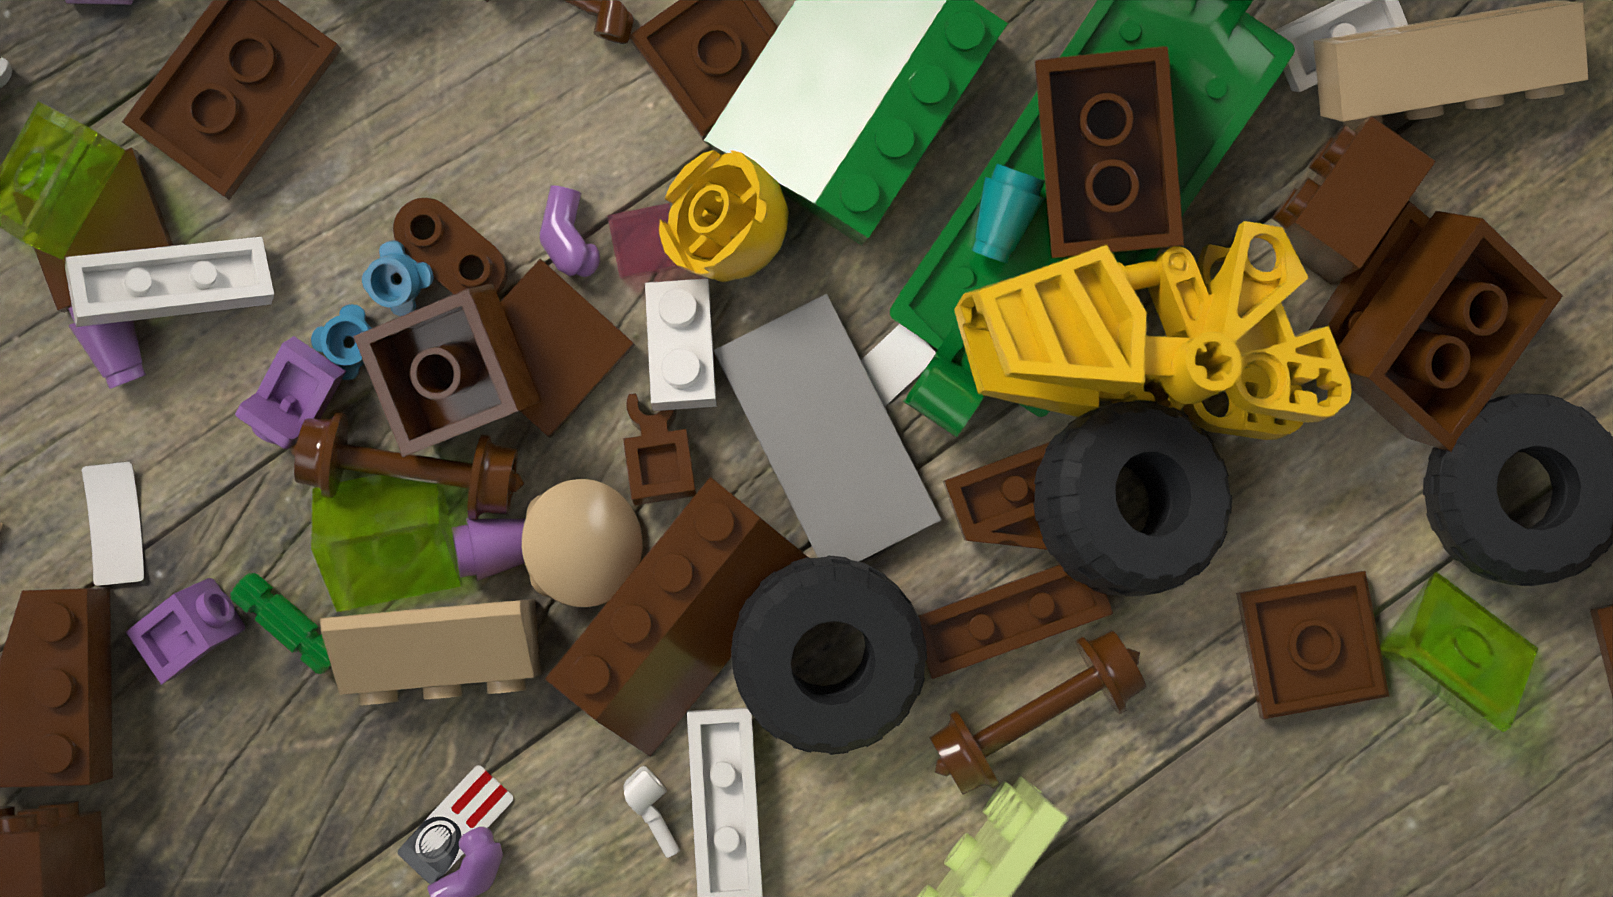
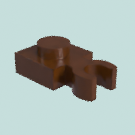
M629 394L626 403L627 411L632 424L641 431V436L623 438L633 505L694 497L696 495V487L687 430L669 431V427L676 418L677 409L661 410L659 413L651 416L645 415L640 411L637 394Z

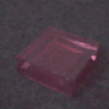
M669 203L607 215L621 280L681 268L664 252L659 235L660 219L668 223L669 211L671 209Z

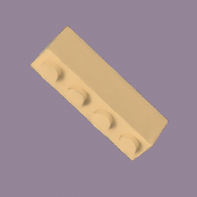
M1553 0L1313 40L1320 115L1342 121L1344 126L1347 125L1353 130L1370 116L1382 124V115L1403 111L1405 119L1409 120L1433 118L1444 114V104L1465 101L1466 109L1491 108L1505 104L1504 94L1525 91V98L1527 99L1549 98L1565 94L1564 84L1588 80L1584 9L1581 2Z

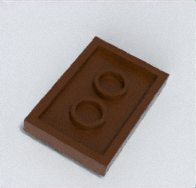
M212 0L123 119L122 123L219 194L230 200L342 48L278 0Z

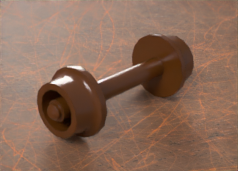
M337 412L332 419L306 418L300 429L298 441L289 448L295 458V482L320 488L322 496L326 498H333L336 495L343 470L468 488V518L478 520L479 516L484 513L507 515L510 510L513 493L517 492L524 485L523 480L517 473L518 451L492 443L490 435L482 434L480 436L473 463L414 454L402 457L401 452L348 445V418L346 414Z
M1110 631L1093 640H1086L1084 637H1080L1075 640V643L1088 667L1087 669L978 733L971 735L956 710L949 714V723L929 737L941 757L936 762L935 773L945 777L951 775L962 795L983 785L991 786L994 789L1000 784L986 757L1078 703L1102 691L1114 710L1119 715L1127 711V701L1146 688L1144 678L1137 667L1140 652L1130 648L1127 649L1114 631Z

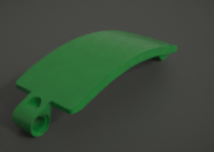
M1097 0L1060 57L1168 46L1181 214L1183 216L1294 55L1295 47L1289 40L1245 12L1254 0ZM1037 92L890 308V316L893 320L938 349L903 402L954 437L960 434L985 397V395H980L977 392L954 311L964 293L1074 257L1052 258L1045 182L1039 195L1045 198L1015 251L1011 253L1008 264L972 251L976 240L975 233L985 177L991 179L996 164L1045 181ZM1160 248L1111 253L1117 263L1120 262L1127 266L1152 260ZM1019 404L1038 417H1044L1050 412L1049 410Z

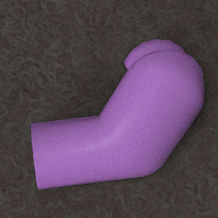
M552 185L540 229V243L559 271L568 276L575 274L582 277L590 276L599 266L600 253L595 245L585 244L582 236L574 227L581 193L566 187Z
M477 827L461 836L459 847L466 857L462 860L460 869L428 885L430 897H476L492 886L503 857L501 844L494 842L493 834L489 828Z

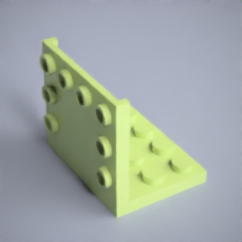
M1020 776L1013 786L1006 781L1002 782L982 810L988 819L974 838L965 833L958 840L944 861V864L951 869L936 890L930 885H926L917 897H1010L1068 817L1055 808L1041 794L1042 792L1023 777Z

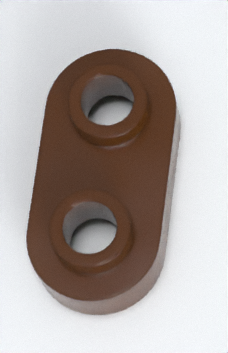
M417 198L406 203L397 213L393 224L395 241L402 243L406 254L416 262L427 263L433 271L434 278L450 292L456 294L469 288L492 283L497 295L503 290L508 278V267L502 253L445 204L433 198ZM424 218L434 220V234L425 240L417 239L414 234L417 222ZM472 258L482 260L484 264L482 275L475 280L465 279L462 269L466 261Z

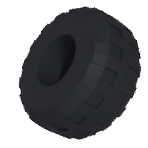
M1519 393L1488 400L1478 416L1460 435L1452 452L1433 447L1428 457V467L1426 475L1423 477V495L1425 496L1427 508L1426 515L1432 531L1436 533L1443 545L1442 547L1454 560L1469 568L1470 572L1488 580L1508 585L1537 586L1559 582L1562 579L1578 575L1591 567V564L1603 553H1606L1613 544V436L1610 431L1607 432L1596 420L1597 417L1586 409L1575 406L1565 401L1564 398L1548 394ZM1516 452H1524L1538 460L1549 474L1552 486L1551 504L1540 521L1528 529L1510 520L1500 506L1496 491L1500 470L1506 460Z
M1136 400L1112 403L1091 410L1068 423V426L1062 432L1055 435L1045 449V455L1040 466L1037 467L1034 481L1035 502L1033 505L1035 519L1038 522L1043 537L1042 540L1050 555H1053L1062 566L1063 571L1075 581H1080L1091 587L1092 590L1107 595L1143 596L1157 594L1184 585V582L1200 575L1211 564L1210 561L1218 549L1222 547L1228 532L1229 516L1232 513V495L1230 494L1228 481L1229 474L1224 459L1220 457L1213 444L1214 441L1187 414L1174 407L1170 408L1158 404L1156 401ZM1123 466L1132 469L1143 481L1149 495L1150 511L1145 527L1140 532L1134 530L1123 519L1116 504L1115 484Z
M830 555L820 558L807 557L791 562L792 564L777 572L774 571L761 581L760 586L750 598H747L739 612L736 628L733 631L731 648L732 669L739 694L749 712L760 723L762 728L776 739L779 738L787 742L795 749L809 753L821 752L834 755L849 753L848 751L865 746L869 747L882 740L887 733L896 726H899L909 715L917 696H920L925 681V663L928 660L926 640L920 619L912 603L898 585L882 572L865 563L853 561L846 557ZM837 621L851 624L863 633L865 648L862 661L854 673L840 683L827 686L810 684L793 673L791 659L794 647L802 635L817 624Z

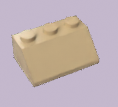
M535 599L320 618L321 633L339 694L359 693V705L398 702V690L422 687L423 699L462 696L461 684L487 682V694L526 690L525 678H534L541 675Z

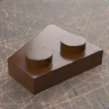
M1051 441L942 481L965 541L1047 550L1042 540L1043 537L1038 522L1035 519L1033 503L1035 502L1034 481L1037 467L1040 466L1046 452L1045 449Z

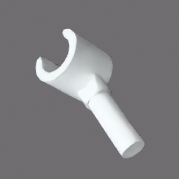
M641 766L624 783L625 800L637 814L642 816L645 823L649 825L665 857L669 858L677 854L680 849L661 813L653 805L667 790L646 766Z

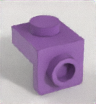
M293 336L282 343L259 389L254 395L241 402L235 415L251 426L253 432L262 440L277 444L284 449H289L298 441L300 429L306 418L321 419L346 371Z

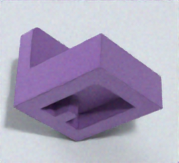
M207 578L174 593L128 629L126 633L162 685L180 675L216 646L239 635L245 630V625L236 613L230 598L222 592L214 579Z

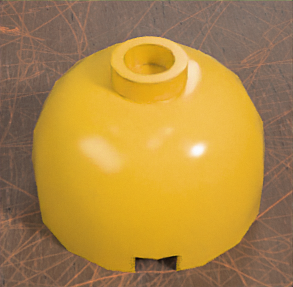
M712 150L702 153L684 166L671 183L665 196V200L673 203L669 211L668 223L661 219L659 223V235L664 252L677 266L696 275L726 282L752 276L769 264L779 251L787 232L788 208L780 184L758 162L739 151L731 150L730 153L722 155Z

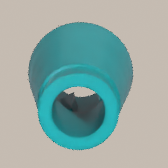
M996 164L991 179L987 177L984 179L975 233L976 240L972 251L1008 264L1011 253L1015 251L1045 198L1039 196L1045 181Z

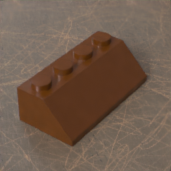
M710 477L545 680L595 721L651 757L730 660L733 631L736 628L739 612L747 598H750L760 586V582L771 573L792 564L791 562L807 558L808 556Z

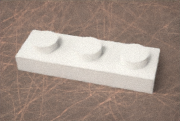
M262 237L66 257L65 271L76 327L270 305L274 297Z
M747 707L688 711L687 723L697 896L763 897L752 714Z

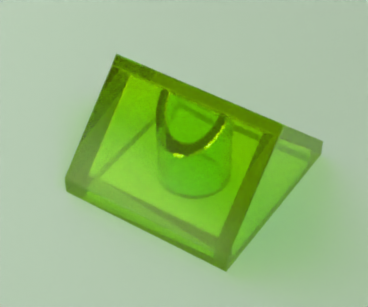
M38 101L0 166V228L36 249L63 259L123 156L125 149L86 125Z
M373 475L340 482L337 493L333 498L322 496L320 488H312L311 550L336 612L463 587L456 560L443 485Z
M1437 571L1427 580L1379 644L1383 656L1474 725L1502 733L1513 724L1539 649Z

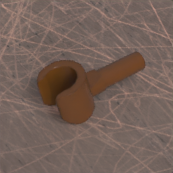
M563 0L590 15L598 16L593 32L597 37L620 44L628 43L634 18L622 2L618 0Z

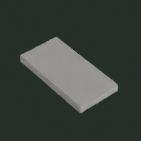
M827 294L713 350L818 558L830 555L846 557L859 562L941 521Z

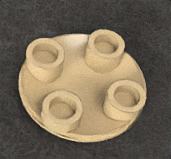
M575 479L559 483L531 500L527 507L526 520L522 531V554L530 574L531 585L539 594L568 606L592 607L608 602L639 565L642 555L640 524L628 501L610 486L589 479Z

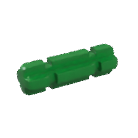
M256 573L245 575L230 593L231 600L244 612H254L257 615L254 620L292 653L299 651L302 654L300 660L311 670L318 674L327 672L331 668V663L323 636L316 632L318 626L283 595H273L271 593L273 587Z

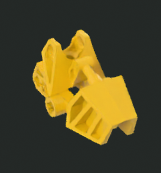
M1244 221L1238 225L1231 248L1208 244L1203 247L1197 264L1190 251L1181 246H1173L1150 261L1124 266L1120 262L1117 263L1108 246L1105 245L1061 262L964 293L954 309L978 394L1074 417H1080L1091 410L1099 408V401H1112V403L1136 400L1156 401L1158 404L1170 408L1174 407L1178 410L1184 408L1185 414L1207 432L1261 440H1277L1299 430L1304 422H1320L1334 416L1343 406L1349 403L1352 393L1349 376L1329 326L1311 329L1297 335L1293 333L1282 301L1309 277L1283 227ZM1252 238H1261L1272 245L1276 254V263L1271 272H1262L1251 265L1248 258V250ZM1215 261H1224L1220 271L1211 280L1210 270L1212 264ZM1148 288L1167 337L1146 336V310L1134 290ZM1316 379L1317 387L1327 390L1328 398L1317 403L1316 394L1303 391L1301 385ZM1224 390L1229 398L1228 412L1224 417L1213 416L1206 411L1202 400Z

